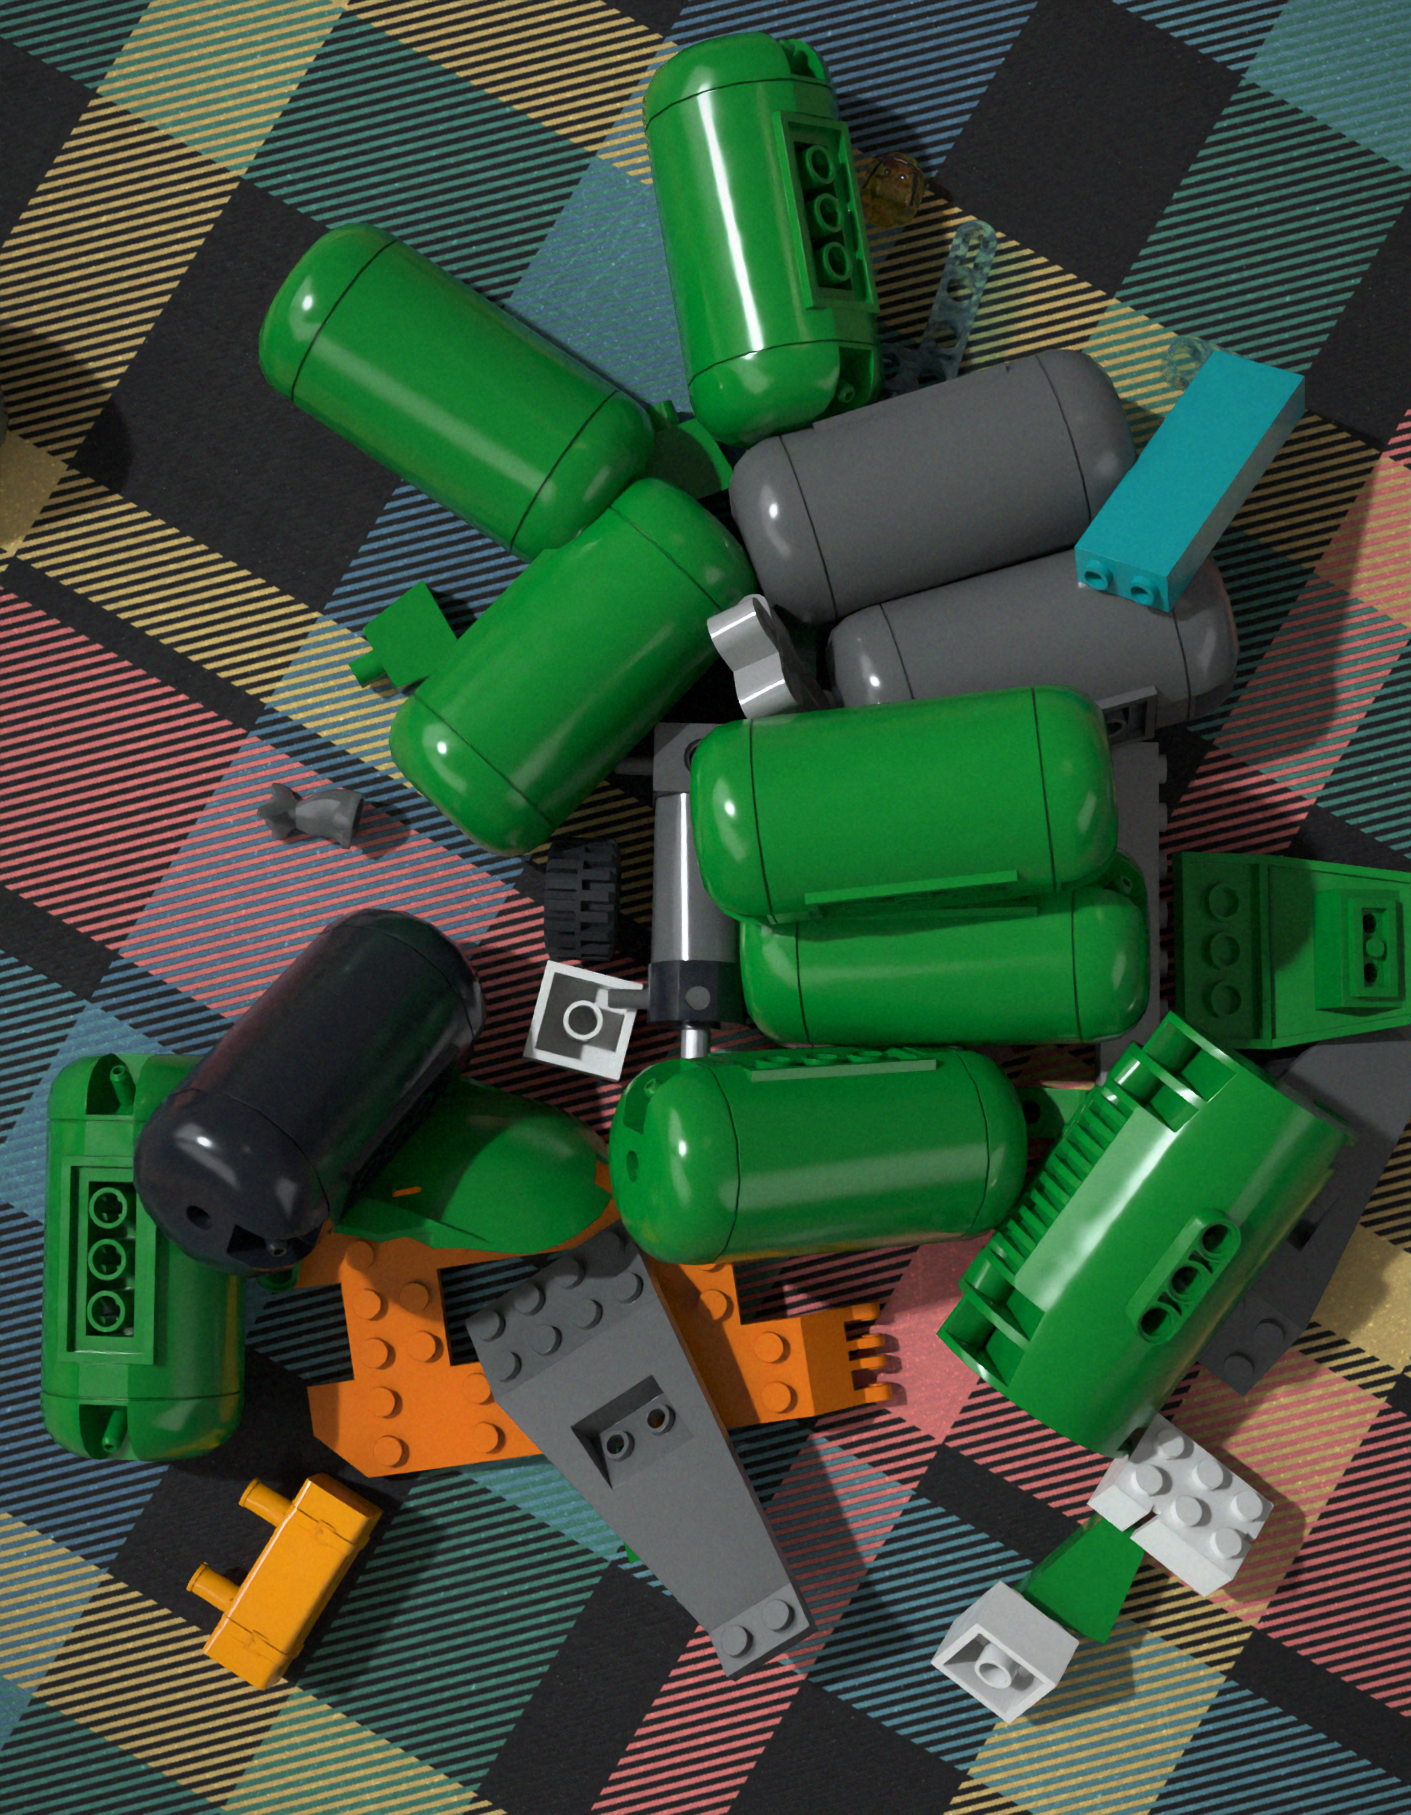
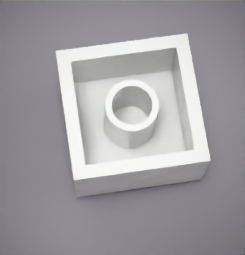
M548 960L522 1059L617 1083L620 1078L637 1009L609 1008L608 991L610 989H642L643 985Z
M1000 1580L954 1620L930 1663L1010 1724L1058 1685L1080 1642L1066 1632L1058 1622L1048 1618L1025 1600L1018 1591L1011 1589Z

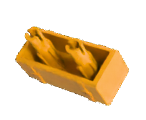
M323 1472L308 1477L293 1501L268 1487L260 1479L254 1478L243 1493L239 1505L248 1508L274 1525L276 1529L241 1586H238L204 1562L196 1570L186 1588L224 1612L221 1620L203 1647L202 1652L262 1691L279 1682L292 1660L298 1657L304 1647L303 1642L358 1552L366 1546L370 1539L369 1534L383 1513V1510Z

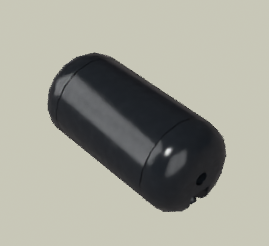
M364 908L342 916L324 928L155 1108L134 1141V1186L144 1210L171 1243L191 1259L221 1274L250 1279L291 1269L307 1257L327 1233L331 1234L413 1134L433 1113L441 1096L470 1063L475 1042L482 1034L487 1019V1002L478 972L459 945L435 925L408 912L399 910Z

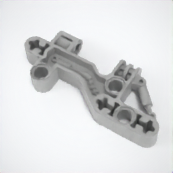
M760 594L744 596L736 606L707 619L711 639L719 654L733 671L737 697L747 719L754 720V718L837 709L831 692L821 689L795 652L787 628L764 596Z

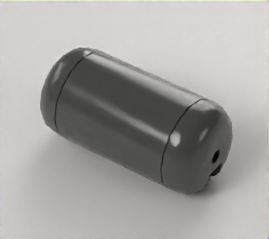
M1070 349L1046 350L1034 356L1030 355L1008 363L998 364L814 422L810 426L780 434V437L777 435L764 439L747 450L735 465L729 484V498L741 546L749 555L751 565L758 580L760 594L766 598L786 627L808 631L833 626L835 622L838 623L845 616L866 607L880 605L883 602L1075 547L1126 473L1132 468L1137 455L1123 405L1105 369L1090 355Z
M1075 547L858 610L842 618L831 630L825 652L829 686L837 708L1023 686L1034 688V685L1049 683L1071 685L1089 694L1102 709L1112 750L1154 738V732L1157 729L1196 719L1218 709L1232 692L1237 676L1236 664L1240 654V647L1227 590L1211 553L1206 557L1170 612H1166L1151 606L1140 605L1133 600L1103 590L1092 589L1088 585L1077 580Z

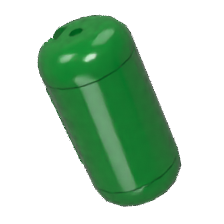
M759 31L734 33L711 38L681 50L656 69L643 97L642 121L688 393L697 421L716 441L734 448L749 450L764 439L777 435L780 437V434L810 426L814 422L880 401L885 390V367L876 316L881 314L848 124L841 121L836 86L823 57L808 43L796 39H780L777 42L771 35Z
M347 223L321 236L306 251L289 273L270 305L259 332V364L265 380L279 395L294 403L295 406L529 565L544 549L561 548L574 540L607 508H610V504L632 480L639 475L647 474L656 452V431L650 416L634 399L621 392V390L392 233L369 223Z
M644 474L639 475L620 492L610 504V508H607L574 540L561 548L544 549L433 665L436 670L416 689L415 695H411L401 705L392 721L388 742L393 762L413 787L475 845L492 855L505 857L530 853L555 832V829L576 810L721 657L711 639L707 619L736 606L744 596L760 594L758 580L748 553L713 514L675 484L663 478Z
M1049 683L1034 685V688L1023 686L754 718V720H735L715 727L701 739L691 762V822L696 858L703 886L709 893L710 898L724 914L744 923L770 925L777 924V921L778 923L806 920L823 922L923 909L1020 900V897L1050 894L1054 893V890L1057 893L1074 891L1091 884L1106 872L1117 853L1119 817L1108 728L1102 709L1090 695L1071 685Z
M1117 846V853L1108 870L1091 884L1074 891L1057 893L1054 890V893L1023 896L1020 897V900L923 909L823 922L806 920L778 923L777 921V924L770 925L740 922V967L744 999L748 1013L759 1030L780 1046L790 1048L825 1046L886 1048L903 1046L1082 1044L1083 1041L1084 1044H1095L1118 1040L1135 1029L1147 1010L1151 988L1150 911L1144 874L1132 855Z
M825 1046L710 1053L708 1057L670 1059L648 1066L622 1092L610 1126L608 1160L609 1177L615 1206L629 1235L639 1247L660 1262L705 1265L967 1241L984 1236L1013 1211L1023 1189L1029 1148L1027 1123L1018 1093L1004 1068L988 1056L969 1050L966 1051L960 1046H903L886 1048Z
M117 1053L87 1055L79 1057L63 1067L51 1084L47 1101V1118L49 1120H47L41 1346V1389L43 1390L40 1391V1408L43 1425L54 1442L75 1456L98 1460L116 1459L145 1462L171 1461L203 1456L227 1442L240 1424L244 1406V1389L242 1388H244L246 1278L221 1274L191 1259L171 1243L144 1210L133 1183V1152L136 1137L155 1108L205 1055Z

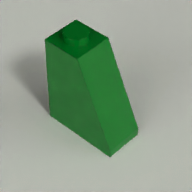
M1096 1512L1017 1583L1013 1589L1018 1591L1025 1600L1048 1618L1106 1645L1145 1554V1550L1130 1539L1133 1532L1142 1525L1144 1518H1141L1122 1532Z

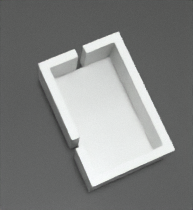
M1158 1413L1150 1425L1146 1428H1136L1129 1435L1132 1440V1449L1123 1459L1115 1458L1087 1504L1122 1532L1150 1511L1157 1514L1137 1528L1130 1539L1195 1591L1206 1597L1233 1580L1252 1546L1249 1542L1256 1539L1274 1505Z

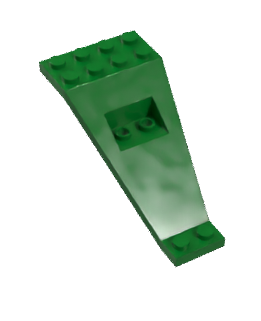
M1178 852L1172 854L1175 1011L1178 1016L1192 1025L1207 1031L1234 1050L1276 1049L1411 1024L1410 872L1266 854ZM1363 917L1367 921L1366 932L1363 930ZM1364 966L1369 973L1367 981L1364 979Z

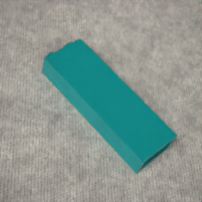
M1214 350L1136 459L1132 468L1126 473L1075 545L1077 580L1092 589L1103 590L1133 600L1143 606H1151L1170 612L1304 415L1305 376Z

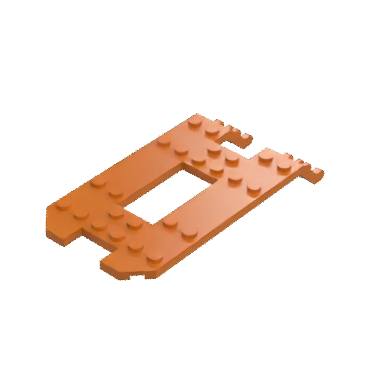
M596 1160L595 1184L613 1195L609 1177V1165H604ZM416 1186L396 1191L393 1197L421 1192V1187ZM614 1197L601 1217L578 1236L558 1246L534 1254L499 1253L464 1248L434 1249L408 1237L378 1243L340 1233H327L312 1252L303 1259L298 1284L293 1290L341 1283L354 1379L313 1384L307 1387L314 1436L368 1478L543 1454L495 1402L480 1361L454 1364L440 1268L574 1249L621 1218L615 1206ZM647 1254L667 1303L725 1428L817 1416L865 1403L893 1399L892 1385L889 1381L873 1382L869 1385L855 1388L853 1371L864 1368L873 1370L886 1367L888 1364L887 1354L850 1357V1351L885 1345L884 1334L876 1332L848 1339L845 1322L858 1319L860 1321L878 1319L881 1316L879 1300L846 1304L792 1317L743 1323L734 1262L683 1265L660 1262ZM665 1415L658 1419L657 1428L663 1424Z

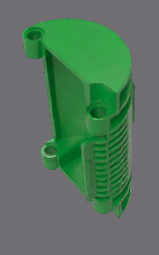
M1171 1010L1145 1045L1135 1040L1129 1043L1106 1075L1107 1080L1102 1086L1094 1085L1068 1123L1063 1126L1024 1180L1023 1189L1013 1211L994 1228L992 1239L986 1247L983 1246L957 1281V1285L964 1296L936 1333L970 1369L1015 1405L1060 1435L1093 1452L1110 1458L1123 1459L1130 1452L1132 1440L1129 1435L1135 1428H1146L1150 1425L1338 1169L1332 1160L1342 1144L1354 1147L1361 1139L1359 1134L1351 1127L1352 1125L1330 1107L1315 1098L1310 1100L1207 1031L1192 1025ZM1218 1225L1215 1232L1210 1236L1203 1237L1210 1227ZM1187 1267L1180 1277L1172 1279L1179 1269ZM1157 1308L1150 1318L1142 1320L1149 1310Z

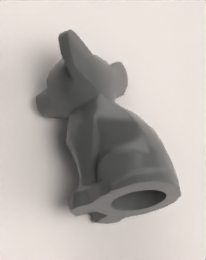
M280 783L272 784V797L265 805L258 808L257 816L263 818L266 826L272 830L273 839L285 840L292 830L298 829L310 836L335 838L341 843L342 849L349 850L351 848L352 839L356 837L365 793L347 789H332L318 792L298 801L294 798L292 791L285 785Z

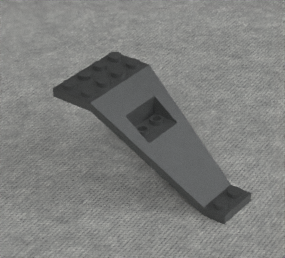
M1411 1024L1315 1041L1277 1077L1310 1100L1315 1098L1337 1112L1352 1125L1351 1127L1359 1134L1361 1139L1354 1147L1342 1144L1332 1160L1338 1169L1197 1360L1243 1397L1306 1330L1411 1116ZM1218 1225L1210 1227L1203 1237L1210 1236L1215 1232ZM1187 1267L1179 1269L1172 1279L1180 1277ZM1157 1308L1149 1310L1143 1316V1319L1150 1318Z
M621 1218L464 1321L495 1402L707 1631L727 1678L736 1682L819 1631L667 1303L647 1254L631 1238ZM665 1415L663 1424L657 1428L658 1419ZM624 1441L623 1449L616 1453L617 1446Z

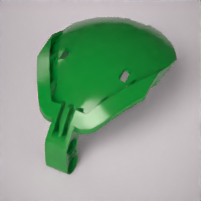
M468 1076L458 1077L441 1096L433 1113L413 1134L333 1232L360 1237L378 1243L408 1237L434 1249L464 1248L499 1253L534 1254L558 1246L578 1236L601 1217L613 1195L595 1184L596 1160L604 1165H609L608 1146L587 1123L561 1108L536 1099L508 1093ZM416 1186L421 1187V1192L393 1197L396 1191ZM303 1260L287 1271L256 1277V1281L262 1288L270 1292L284 1293L290 1291L298 1284Z

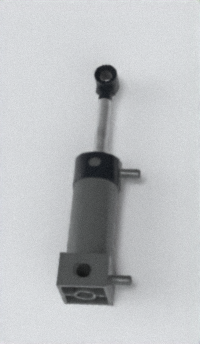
M658 722L654 730V756L627 755L614 768L616 774L653 775L655 825L651 964H648V990L610 989L608 991V1007L614 1009H647V1024L649 1026L681 1032V1058L708 1057V1054L711 1053V1033L746 1027V1002L740 967V921L724 914L704 889L696 858L690 810V769L692 757L701 739L715 727L723 724Z

